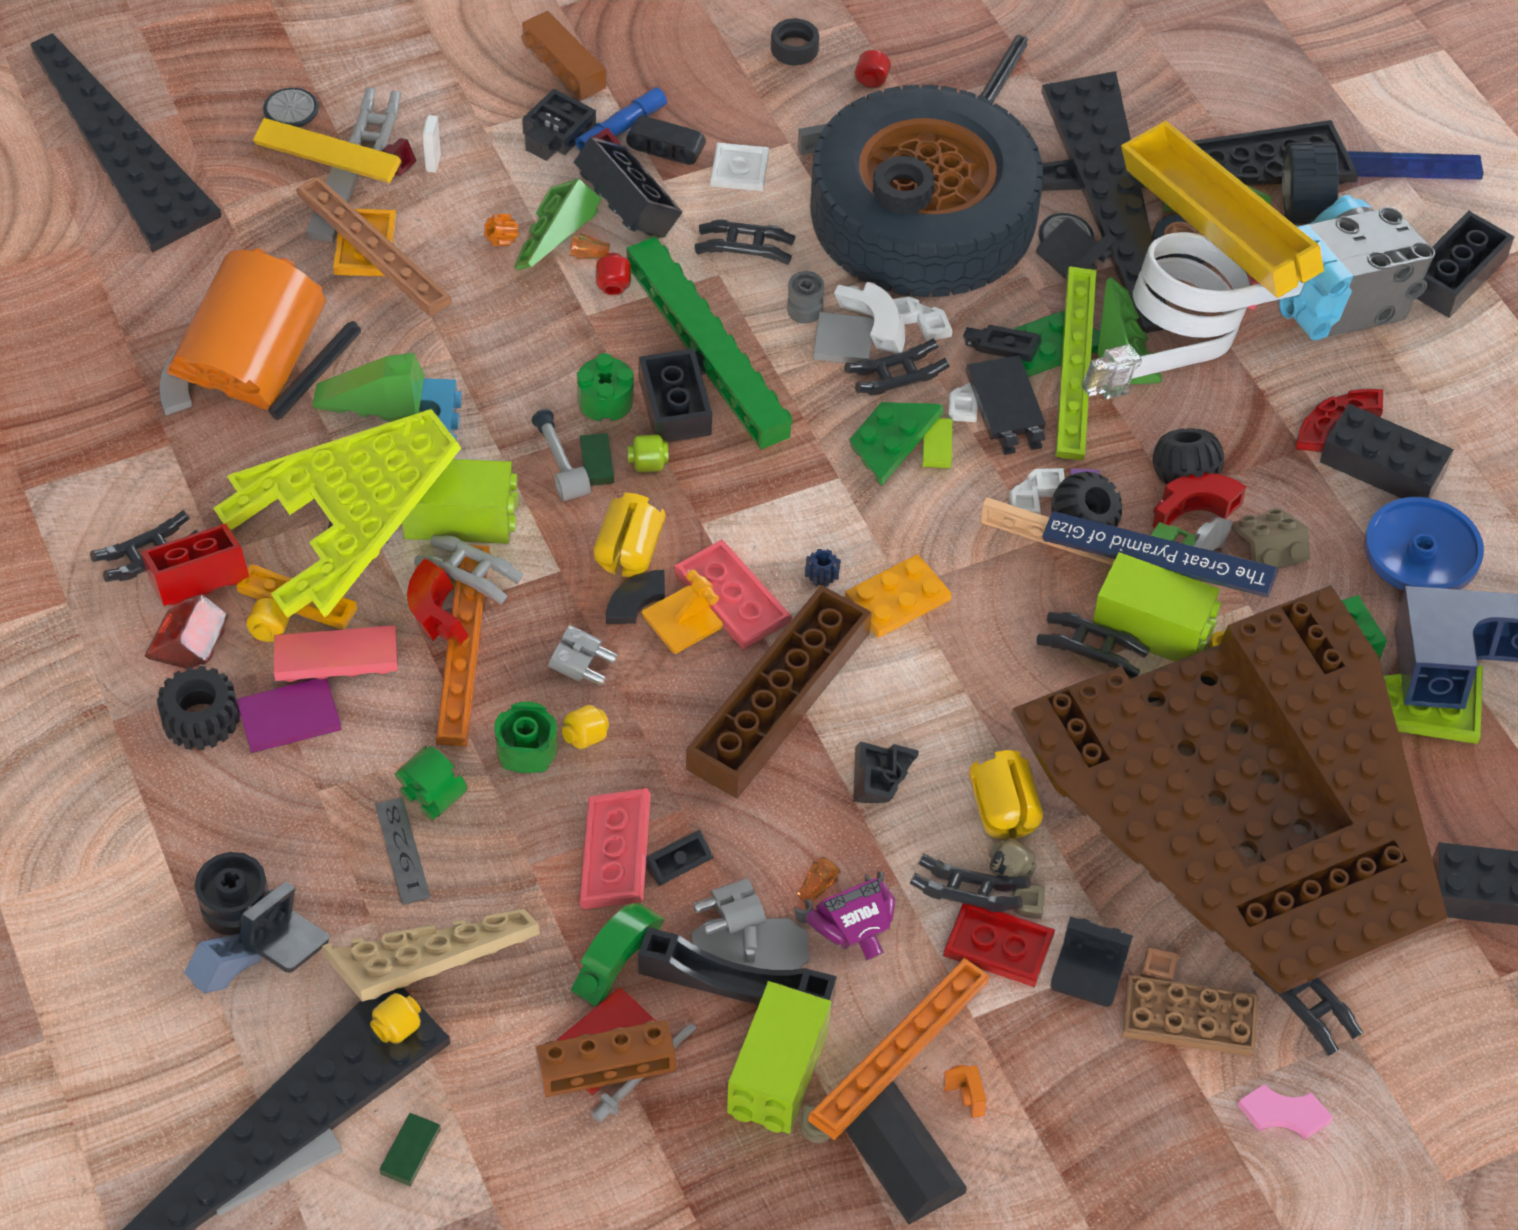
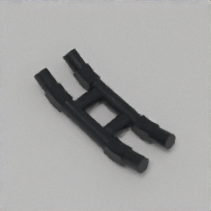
M718 219L709 223L699 224V232L701 235L727 233L726 241L724 239L707 240V242L696 243L695 252L697 254L730 252L763 256V258L777 260L789 265L792 255L781 251L780 248L773 245L764 244V239L766 237L793 245L796 236L773 225L762 226ZM738 234L754 235L753 244L738 243Z
M932 338L924 344H919L907 351L876 360L846 362L844 370L846 373H857L858 375H868L876 371L881 380L857 382L855 391L857 393L879 395L891 389L919 381L931 380L938 376L940 372L948 369L950 365L946 358H943L934 364L931 363L926 367L920 368V370L917 369L914 361L926 357L928 353L939 348L935 339ZM902 364L907 374L892 378L887 368Z
M182 510L173 518H169L164 523L158 525V527L121 544L117 543L103 549L92 550L90 552L91 560L93 562L112 561L122 558L126 554L131 563L116 569L105 570L103 572L104 581H126L135 578L138 574L146 571L143 559L137 549L151 542L155 546L167 543L164 538L178 531L179 527L187 522L190 517ZM196 529L189 535L198 533L199 531Z
M1049 612L1047 615V622L1049 624H1058L1076 629L1072 639L1063 634L1054 633L1051 635L1038 634L1036 639L1039 646H1049L1064 651L1068 650L1104 663L1113 669L1122 666L1130 678L1138 676L1140 670L1130 664L1124 657L1112 652L1116 642L1118 645L1134 651L1143 658L1150 651L1148 646L1140 642L1131 633L1123 630L1122 632L1082 618L1080 615L1072 612ZM1088 632L1105 638L1100 649L1083 644Z
M925 853L920 857L918 864L931 871V874L941 879L949 880L947 886L936 883L931 879L928 880L917 873H914L909 882L912 886L923 891V894L933 899L950 900L986 908L987 911L1006 912L1010 909H1020L1023 906L1021 896L990 895L993 888L995 891L1012 892L1016 889H1027L1030 887L1028 876H994L957 868L940 860H935ZM961 882L980 885L978 892L973 893L959 890Z
M1253 971V974L1262 980L1275 994H1278L1302 1020L1328 1056L1339 1050L1330 1036V1031L1319 1019L1329 1011H1333L1334 1016L1345 1027L1352 1039L1363 1033L1350 1008L1344 1002H1341L1319 977L1279 994ZM1308 987H1311L1322 999V1001L1310 1009L1296 996Z

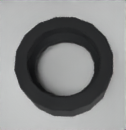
M792 18L778 22L773 27L771 33L772 55L778 61L787 65L796 66L811 62L817 56L819 50L820 35L818 29L811 22L804 19ZM796 37L808 41V43L803 46H789L783 43L782 40Z

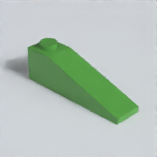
M580 179L551 186L537 209L536 214L539 216V220L536 224L533 223L530 226L529 232L532 234V237L523 244L514 268L522 270L534 266L582 225L590 221L597 214V206L602 198Z
M1111 277L1106 281L1098 347L1099 369L1101 365L1149 355L1145 342L1149 339L1146 332L1142 331L1136 322L1139 316L1129 292ZM1161 372L1117 383L1119 385L1159 383L1163 379Z
M414 353L385 356L317 383L312 405L314 409L338 413L351 411L357 412L361 417L368 418L369 415L380 416L385 421H396L419 413L425 374Z

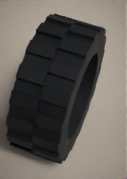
M902 155L901 157L893 156L890 159L887 158L883 160V163H879L877 170L874 171L872 193L874 200L877 201L880 207L882 206L888 212L892 211L895 214L902 213L907 215L913 212L917 213L919 210L925 209L928 203L930 204L933 197L934 173H932V169L924 161ZM897 179H907L915 182L917 188L910 191H900L892 188L890 182Z

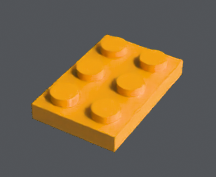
M355 209L393 243L396 210ZM338 233L333 264L334 275L386 277Z
M919 554L845 591V598L872 612L870 629L877 638L951 600L952 596L950 590Z

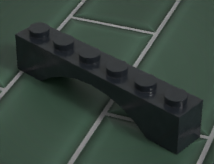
M650 927L647 928L638 953V974L755 1005L760 1004L768 981L831 1001V1007L835 997L837 976L807 968L771 970L741 965L708 953L691 944L680 935Z

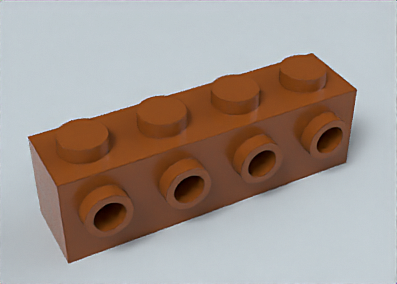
M549 11L522 22L523 34L521 39L525 47L530 48L536 54L538 60L544 63L551 70L552 74L565 84L569 92H573L580 100H583L606 89V69Z
M667 1020L648 1021L642 1025L627 1028L618 1027L607 1032L592 1035L583 1034L577 1038L562 1041L554 1040L536 1046L537 1063L545 1098L676 1071V1052Z

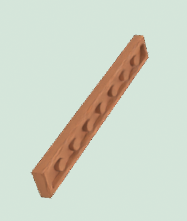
M319 176L296 188L297 195L427 315L431 317L452 304L451 296Z

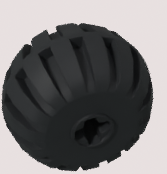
M1183 428L1170 431L1158 440L1154 448L1152 462L1159 479L1165 485H1168L1182 476L1188 477L1191 474H1194V477H1201L1203 473L1220 475L1224 465V451L1221 443L1213 433L1203 429Z
M1079 472L1068 476L1058 485L1053 494L1051 511L1117 527L1122 515V503H1120L1122 499L1120 493L1115 491L1117 487L1112 482L1108 483V478L1095 472Z

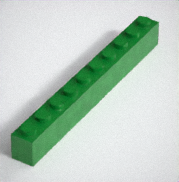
M656 236L627 247V259L631 264V273L687 349L694 348L695 351L699 350L704 356L703 364L706 369V376L760 450L790 438L791 425L793 424L790 412L782 408L775 392L769 390L765 385L759 371L756 372L751 366L747 354L739 350L734 337L731 334L728 335L723 328L720 318L714 316L710 311L706 299L699 296L694 283L691 280L688 281L684 276L680 264L675 263L670 257L668 248L665 245H661Z

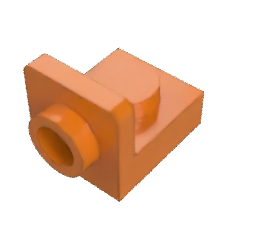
M957 1065L950 1070H946L943 1081L944 1090L960 1089L962 1104L964 1107L969 1106L971 1118L985 1116L987 1100L978 1066Z

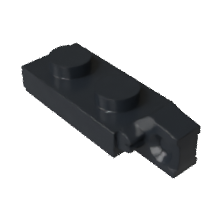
M989 325L988 328H983V330L967 327L963 334L965 345L975 348L976 351L1002 357L1020 355L1021 360L1032 362L1042 342L1039 334Z

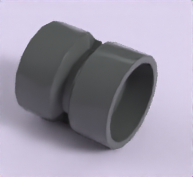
M802 271L790 278L788 283L787 311L792 320L803 324L812 323L819 319V312H823L824 281L818 274Z

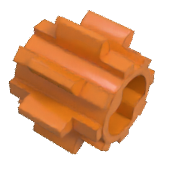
M492 214V217H488L487 222L484 223V236L487 237V241L492 242V246H510L519 236V224L516 223V219L511 218V214Z

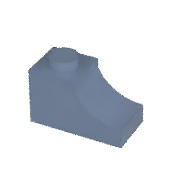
M240 933L199 942L184 974L194 983L197 989L204 993H209L227 988L229 983L240 972L249 966L259 963L262 956L239 942Z

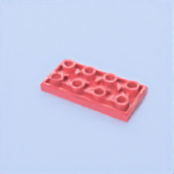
M396 625L274 635L275 681L285 680L293 682L306 678L325 679L330 676L342 675L353 677L366 673L386 674L390 671H398Z

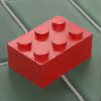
M226 523L141 551L149 582L163 606L178 605L187 598L196 595H207L214 589L225 585L233 586L240 583L243 579L250 577L241 545Z

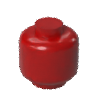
M879 50L864 51L854 71L855 78L866 87H881L886 82L891 68L889 58Z
M608 253L596 263L595 282L603 293L619 295L630 286L631 264L628 259L622 257L619 253Z

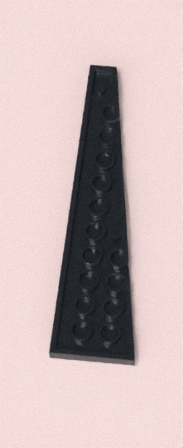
M53 33L30 43L34 56L43 71L48 75L52 86L56 88L62 103L64 102L68 108L71 118H74L80 133L101 168L107 174L110 183L117 190L119 198L126 205L131 218L135 220L140 233L152 253L222 217L220 208Z
M1113 71L1042 85L1041 93L1100 234L1103 238L1110 232L1117 239L1111 247L1114 252L1110 257L1121 284L1129 292L1139 318L1137 322L1142 331L1146 333L1165 330L1146 318L1139 311L1133 300V290L1153 240L1140 181L1127 171L1121 145L1130 141L1131 138L1117 73ZM1146 283L1145 285L1158 300L1166 304L1165 299L1153 291Z

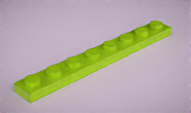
M1069 266L1066 281L1055 457L1083 461L1086 450L1088 385L1090 383L1096 270Z

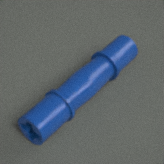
M654 87L639 98L633 99L630 105L614 113L604 122L596 123L593 128L577 137L575 142L578 150L581 152L590 137L595 136L606 128L616 137L630 129L639 116L649 117L667 104L665 94L660 88Z

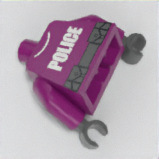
M878 871L876 878L871 879L868 874H865L864 883L822 900L816 905L817 910H814L810 899L804 900L806 910H799L797 906L794 907L797 921L808 923L815 931L833 944L841 945L844 950L859 944L867 961L884 953L877 936L890 929V923L893 921L895 897L884 882V873Z

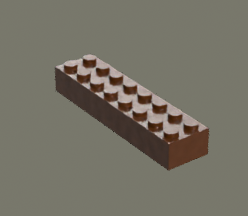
M820 585L686 748V770L738 799L870 634L872 612Z

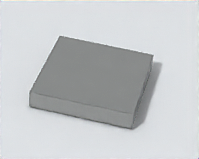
M819 312L813 359L843 363L869 360L872 341L870 333L874 326V318Z

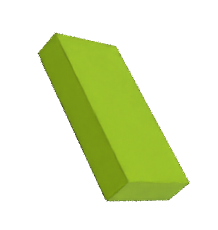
M939 418L923 437L922 467L951 469L953 419Z

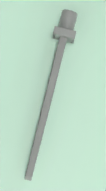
M688 1025L672 1039L674 1048L695 1031V1025ZM643 1078L629 1080L612 1097L604 1093L600 1097L602 1103L591 1113L592 1117L601 1123L610 1113L616 1115L619 1112L618 1103Z

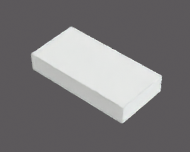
M428 115L422 133L425 167L427 172L436 173L441 156L438 116Z

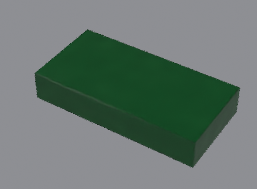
M608 433L579 436L582 463L587 472L590 486L614 483Z
M409 1113L379 1169L380 1175L411 1187L441 1130L440 1124Z

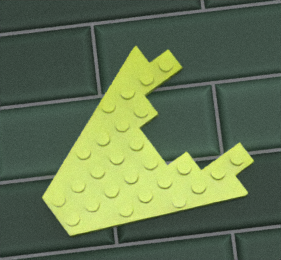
M429 409L232 473L227 478L237 492L213 509L223 524L226 523L229 529L233 530L277 499H279L289 515L315 499L333 524L326 531L309 541L320 560L273 591L271 595L287 618L312 601L321 614L326 617L368 564L379 555L380 549L460 451L461 447L433 410Z

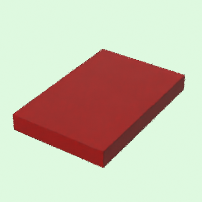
M962 903L943 956L958 962L965 958L979 969L1035 987L1052 943L1055 929L1004 912L987 911L986 908Z
M619 987L555 1041L577 1038L583 1034L592 1035L607 1032L618 1027L627 1028L642 1025L645 1022L656 1020ZM603 1086L586 1090L593 1096Z

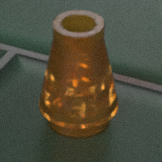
M582 233L579 235L573 234L569 256L576 257V260L600 259L609 253L610 243Z
M820 857L818 861L814 860L800 889L796 893L803 902L806 899H810L813 903L839 880L840 869L825 857Z

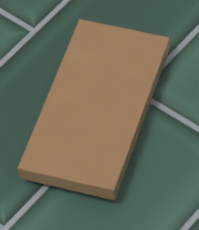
M1129 975L1122 1037L1253 1056L1256 1040L1258 994Z

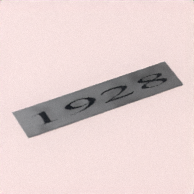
M403 798L376 803L375 807L402 904L431 898Z

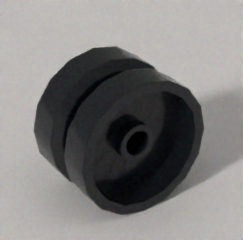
M239 852L219 854L205 862L198 871L194 884L204 922L210 929L222 935L239 934L242 924L241 916L245 909L251 905L254 906L269 891L262 865L256 858Z

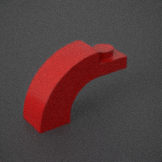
M1203 473L1201 477H1194V474H1191L1188 477L1182 476L1165 486L1163 499L1158 502L1153 511L1155 516L1152 527L1156 528L1159 522L1170 526L1184 513L1195 510L1208 511L1226 519L1242 505L1247 486L1233 478L1213 473Z
M424 558L415 569L409 581L407 602L410 611L423 632L432 641L440 635L447 641L451 638L461 645L469 635L458 618L442 609L445 598L454 589V586L444 569Z

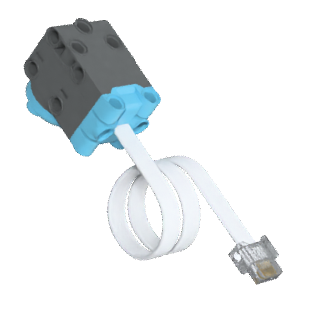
M1344 195L1332 206L1324 210L1313 222L1308 225L1296 226L1320 245L1324 272L1305 283L1298 281V287L1276 298L1261 284L1250 286L1246 272L1205 236L1189 232H1177L1161 236L1151 243L1133 290L1135 305L1151 322L1173 333L1202 338L1226 335L1215 340L1141 357L1130 344L1106 349L1103 358L1090 361L1082 388L1089 396L1101 393L1105 399L1130 394L1131 389L1128 386L1131 378L1216 359L1225 354L1231 347L1247 306L1274 300L1279 301L1281 314L1287 319L1293 318L1313 341L1404 320L1414 299L1421 296L1427 288V282L1424 280V277L1435 256V251L1404 219L1398 210L1390 207L1373 210L1366 201L1354 199L1351 195ZM1175 253L1198 257L1220 271L1229 281L1233 290L1214 271L1198 262L1177 257L1155 260V258ZM1176 279L1189 282V283H1191V284H1193V285H1195V286H1197V287H1199V288L1189 286V285L1184 284V283H1182V282H1180V281H1178V280H1176ZM1147 283L1153 291L1167 301L1183 308L1200 312H1223L1224 315L1198 316L1181 312L1158 300L1145 284Z

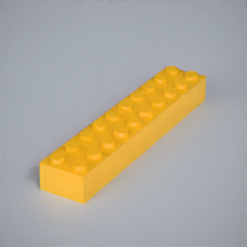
M1166 120L1121 145L1126 169L1129 173L1276 298L1298 287V281L1305 283L1324 272L1319 244Z

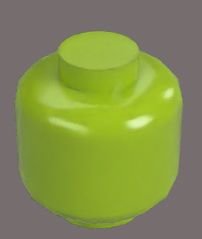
M660 435L636 436L633 440V446H627L628 463H634L635 470L640 473L661 471L664 464L669 463L668 442L663 441Z

